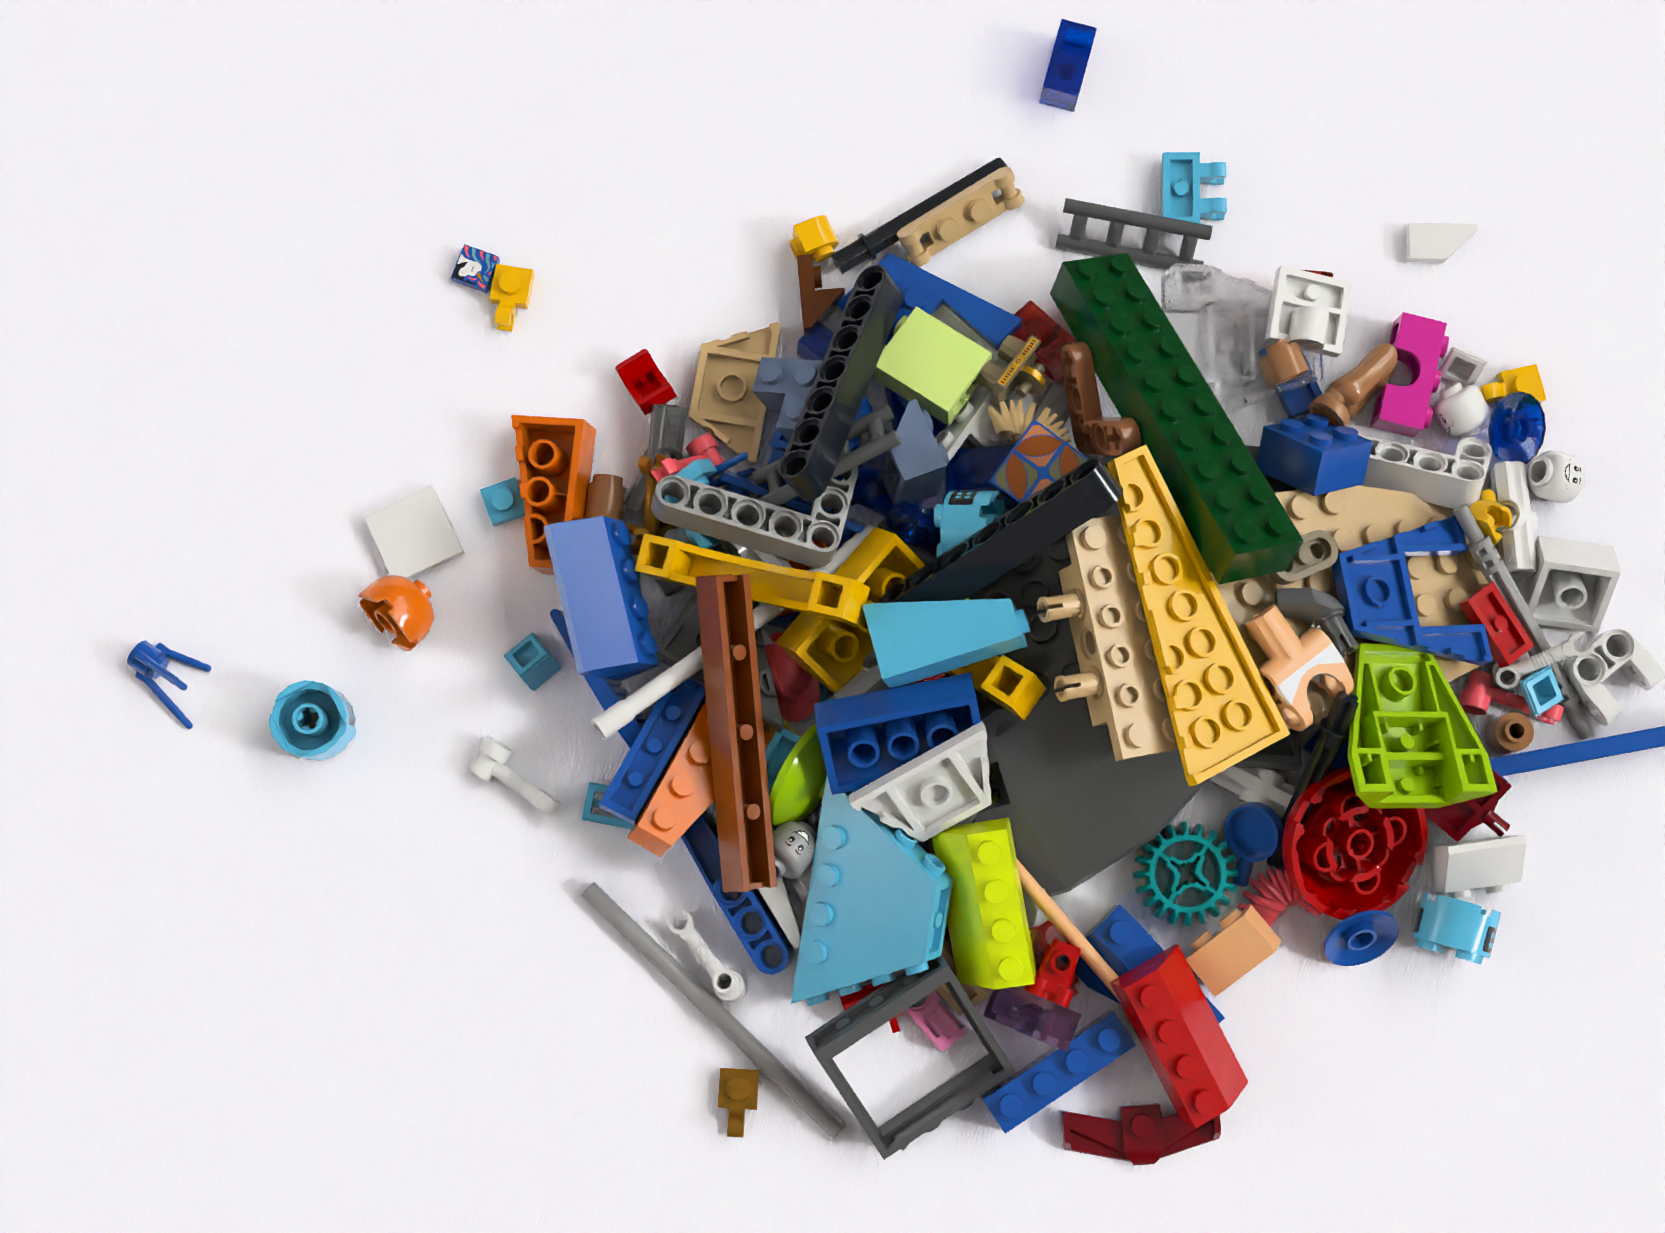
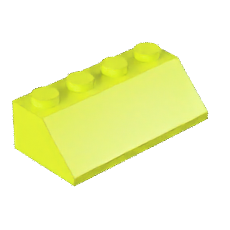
M1009 817L955 825L933 836L932 842L935 856L944 863L945 871L953 878L947 924L959 983L994 990L1034 984L1036 964Z

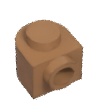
M1287 338L1267 346L1265 349L1268 354L1256 362L1268 389L1298 378L1309 371L1298 343L1289 344Z

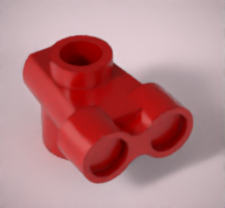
M1054 938L1050 947L1042 956V962L1036 972L1034 984L1025 985L1024 990L1068 1008L1074 991L1069 989L1081 949ZM1059 955H1065L1068 958V966L1064 970H1058L1055 967L1054 962Z

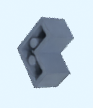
M762 357L752 392L770 412H780L776 428L789 442L822 361Z

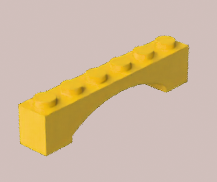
M646 533L643 536L634 570L654 579L696 588L695 577L750 574L752 601L859 626L864 614L862 606L866 605L870 587L851 578L764 563Z

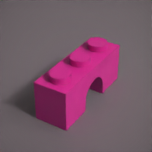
M1402 312L1393 322L1389 344L1396 348L1397 360L1403 362L1408 367L1411 381L1408 386L1386 383L1377 392L1370 423L1371 428L1414 438L1423 429L1429 427L1433 416V407L1429 406L1431 393H1436L1441 380V372L1436 371L1439 358L1444 357L1449 344V336H1445L1446 322Z

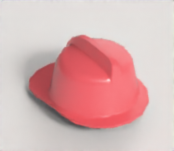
M784 632L774 633L768 636L773 643L765 646V652L773 677L781 717L788 722L803 721L815 712L814 703L820 702V682L801 668L776 643Z

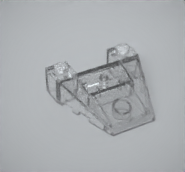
M1174 263L1161 276L1163 312L1198 314L1199 370L1226 414L1323 379L1322 354L1301 350L1309 371L1298 378L1268 389L1256 362L1268 354L1265 348L1273 344L1265 341L1272 297L1271 290L1255 285V281L1245 277L1239 279L1221 272L1222 269L1212 265Z

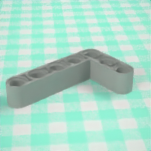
M858 466L841 474L845 481L831 479L825 492L820 497L812 500L809 515L674 475L665 476L659 480L653 495L651 509L653 515L664 523L811 567H823L831 562L841 541L858 476ZM671 495L677 498L679 502L669 503L662 497ZM700 507H710L715 510L716 514H706ZM822 507H831L835 510L836 514H828ZM737 518H747L754 525L745 526ZM775 529H784L791 536L782 537L776 533ZM812 540H821L828 548H819Z

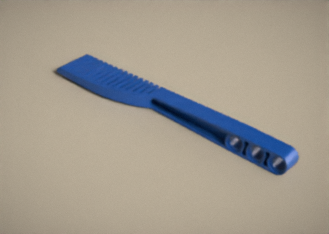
M553 609L550 612V616L573 656L564 613L562 610ZM583 675L604 711L618 701L626 699V695L629 694L626 689L620 688L623 684L619 680ZM637 714L631 722L618 730L629 748H631L645 724L642 723L646 720L643 715ZM705 810L685 831L681 838L715 900L755 966L765 974L774 975L785 970L793 960L794 951L792 945L758 889L742 892L738 899H732L723 892L717 826ZM749 912L757 913L762 919V927L758 933L750 931L745 925V917ZM769 945L778 947L782 952V962L779 966L769 964L765 958V950Z

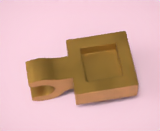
M720 1068L718 1108H729L727 1137H744L745 1109L757 1110L760 1070Z

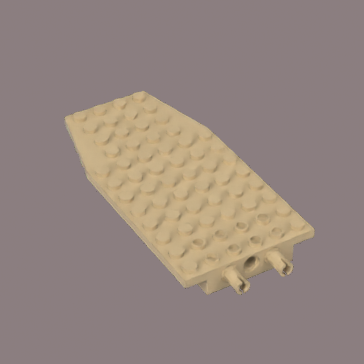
M1359 485L1316 496L1301 490L1275 493L1301 536L1314 530H1324L1335 539L1338 545V554L1454 515L1452 512L1454 509L1423 502L1411 492ZM1120 515L1092 518L1065 535L1072 564L1058 571L1063 595L1043 596L1037 601V610L1048 609L1046 610L1047 612L1038 614L1043 623L1069 618L1081 672L1079 674L1057 676L1054 681V689L1070 688L1055 694L1061 702L1086 697L1092 726L1108 725L1115 761L1179 750ZM1465 535L1466 542H1467V545H1468L1470 542H1469L1468 538H1467L1466 535ZM1310 547V551L1312 552V555L1315 558V551ZM1469 548L1468 551L1460 555L1406 556L1420 627L1472 625L1459 603L1482 585L1488 583ZM1332 566L1289 585L1277 584L1268 575L1218 585L1208 568L1258 669L1268 662L1269 659L1245 624L1253 616L1275 604L1276 589L1313 588L1327 593L1338 600ZM1285 618L1298 638L1310 628H1315L1302 619ZM1353 636L1358 644H1386ZM1346 650L1344 652L1345 657L1342 658L1354 682L1356 651L1348 654ZM1433 655L1448 682L1479 667V665ZM1309 681L1307 698L1313 715V723L1311 725H1316L1320 723L1322 718L1328 716L1335 698L1328 694L1324 688L1321 689L1316 683Z

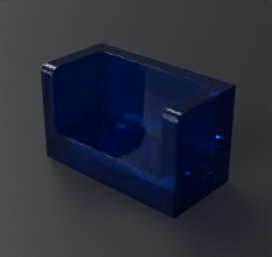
M1061 18L1039 103L1071 112L1075 111L1097 28Z

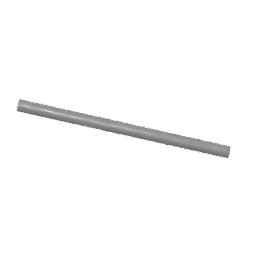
M595 882L582 893L581 896L821 1129L832 1139L842 1131L846 1124Z

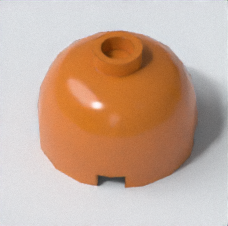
M389 575L377 579L359 593L358 597L362 598L359 603L366 616L381 633L386 629L390 633L395 634L397 637L391 642L405 651H411L429 633L434 620L433 607L429 601L432 595L421 581L416 579L412 582L404 576Z

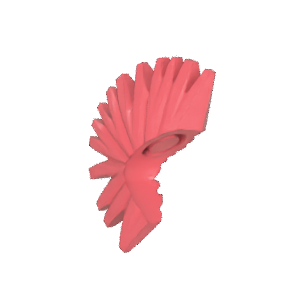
M1270 868L1266 869L1269 880L1261 872L1258 873L1257 877L1260 881L1252 878L1249 883L1260 896L1243 890L1242 895L1251 904L1238 903L1237 908L1245 910L1252 905L1270 928L1290 906L1299 904L1300 908H1305L1306 912L1313 913L1317 917L1322 914V912L1316 910L1301 898L1291 884L1285 868L1284 874L1281 870L1275 868V875Z

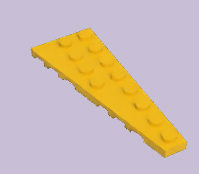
M1143 445L1113 459L1107 465L1110 473L1123 488V494L1117 500V505L1185 777L1189 786H1194L1290 735L1147 445Z

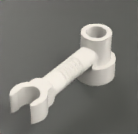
M1583 629L1575 630L1569 635L1567 640L1549 648V650L1535 654L1531 658L1528 657L1521 661L1517 659L1510 666L1500 668L1495 661L1492 667L1493 680L1504 689H1512L1519 684L1523 676L1565 658L1573 656L1585 657L1594 648L1592 645L1584 649L1574 647V640L1586 634V631ZM1505 670H1510L1515 676L1511 679H1505L1501 676V673Z
M487 735L479 746L481 752L469 770L485 781H489L493 775L515 791H518L519 794L550 817L552 815L555 816L562 803L505 766V762L513 751L499 740Z
M681 910L687 919L686 927L677 930L670 921H667L669 930L676 936L681 937L701 963H703V966H705V969L713 978V990L721 1000L728 1003L740 1000L746 991L744 978L735 970L726 969L694 928L695 921L687 911ZM731 978V985L727 989H722L723 981Z

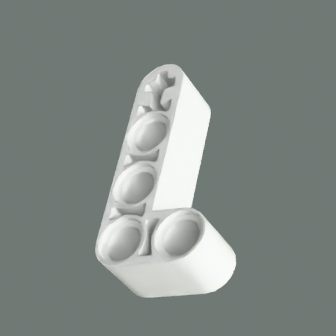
M1358 433L1359 436L1373 441L1364 484L1359 486L1411 492L1423 502L1452 509L1462 504H1467L1468 508H1470L1473 503L1479 500L1492 453V448L1486 441L1475 437L1463 438L1458 442L1455 455L1452 456Z

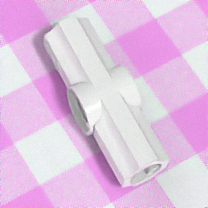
M1521 461L1500 462L1494 464V467L1490 469L1492 490L1495 493L1496 502L1508 507L1512 516L1516 515V519L1511 528L1501 526L1496 529L1502 535L1498 541L1499 555L1511 577L1522 579L1533 576L1538 571L1533 535L1538 527V518L1536 513L1530 509L1525 464Z
M1231 766L1208 780L1238 796L1237 800L1243 804L1247 802H1260L1268 805L1278 814L1281 820L1296 789L1285 783V779L1282 776L1265 768Z

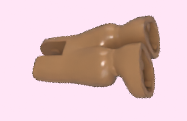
M1381 343L1375 346L1355 368L1334 380L1325 393L1317 396L1308 405L1310 410L1308 414H1320L1326 416L1331 424L1346 426L1350 419L1356 417L1371 398L1394 375L1398 357L1396 348L1388 343Z

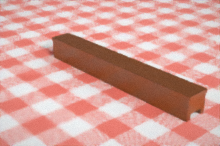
M750 574L697 576L695 580L723 892L727 893L733 891L747 892L764 887H777Z

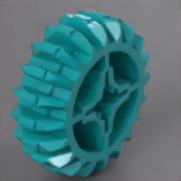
M1186 821L1179 823L1178 834H1176L1172 824H1168L1164 827L1165 839L1159 833L1152 839L1156 844L1155 847L1150 843L1140 847L1149 854L1148 857L1135 856L1134 858L1135 863L1145 866L1144 871L1132 873L1133 878H1144L1145 885L1137 886L1135 892L1140 894L1148 891L1150 896L1142 902V905L1146 908L1156 902L1158 907L1153 914L1156 918L1162 917L1166 910L1169 911L1167 923L1170 925H1175L1179 914L1181 915L1184 927L1191 926L1192 914H1194L1199 924H1205L1207 922L1205 910L1212 917H1218L1220 912L1215 903L1218 902L1223 906H1229L1231 903L1222 894L1223 890L1236 892L1237 887L1234 884L1226 883L1227 877H1237L1238 870H1227L1225 864L1235 861V855L1232 854L1224 857L1221 855L1220 852L1228 847L1226 841H1222L1216 846L1212 844L1217 836L1216 831L1211 830L1204 838L1201 837L1203 832L1202 824H1195L1191 834H1189V826ZM1176 842H1187L1197 846L1185 860H1179L1163 852L1168 846ZM1206 854L1210 857L1214 866L1215 880L1213 886L1209 884L1210 881L1201 872V866ZM1157 862L1161 864V867L1169 875V884L1165 889L1164 895L1159 890L1155 879ZM1192 863L1189 874L1195 882L1191 883L1188 880L1178 885L1181 874L1175 866L1180 865L1183 868L1187 867V864ZM1187 888L1207 896L1202 902L1191 907H1184L1173 903L1177 896H1180Z

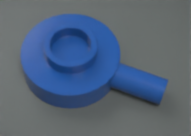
M1260 802L1244 803L1234 809L1226 818L1224 824L1225 840L1232 852L1239 857L1236 866L1238 876L1233 878V883L1237 886H1248L1254 862L1268 859L1282 846L1283 823L1278 814L1266 804Z

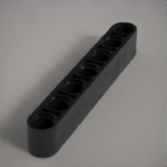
M882 265L870 266L859 274L780 462V475L802 500H814L820 497L827 489L903 301L902 291Z
M1091 458L891 587L881 597L879 603L965 600L1108 509L1121 497L1123 488L1099 458Z

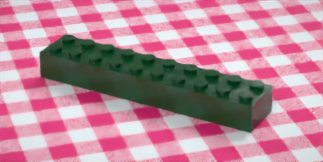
M1122 253L1062 262L1050 295L1077 342H1084L1088 345L1092 354L1095 373L1120 416L1130 417L1136 421L1141 433V446L1147 445L1201 556L1218 585L1286 571L1304 540L1129 254Z

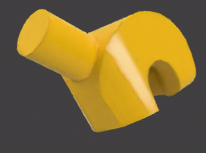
M1486 489L1481 491L1480 500L1473 503L1469 509L1483 534L1489 535L1493 545H1496L1502 535L1495 532V530L1501 526L1511 528L1513 516L1508 507L1496 502L1493 490Z

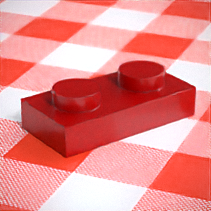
M1493 581L1482 585L1459 603L1471 624L1485 625L1491 655L1500 668L1510 666L1535 646Z

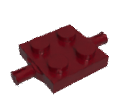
M1492 768L1497 788L1496 793L1440 808H1424L1425 815L1457 843L1472 828L1482 823L1494 831L1497 836L1501 837L1505 833L1500 827L1507 832L1510 824L1496 814L1494 810L1498 801L1512 786Z

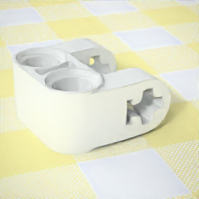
M1622 628L1611 629L1597 635L1581 648L1584 649L1592 645L1594 649L1589 655L1585 657L1573 656L1566 660L1562 666L1580 697L1578 702L1595 721L1603 726L1610 724L1622 713L1618 702L1601 683L1618 668L1622 667L1635 683L1645 690L1652 689L1665 678L1662 667L1648 650L1630 632ZM1608 639H1612L1617 643L1619 648L1617 657L1608 652L1606 646ZM1580 662L1585 663L1590 669L1588 681L1581 678L1577 668Z

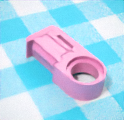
M933 991L927 995L926 1001L922 1005L917 1007L911 1006L906 1011L939 1050L945 1051L965 1034L966 1027L965 1025L961 1028L958 1027L960 1022L942 1002L940 1004L937 1003L942 998L936 991Z

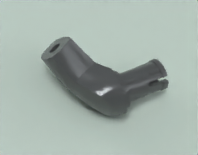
M1278 588L1275 590L1274 602L1284 618L1302 619L1311 627L1322 629L1342 657H1345L1344 652L1346 650L1348 654H1351L1359 648V644L1355 641L1343 620L1345 608L1335 597L1313 588Z

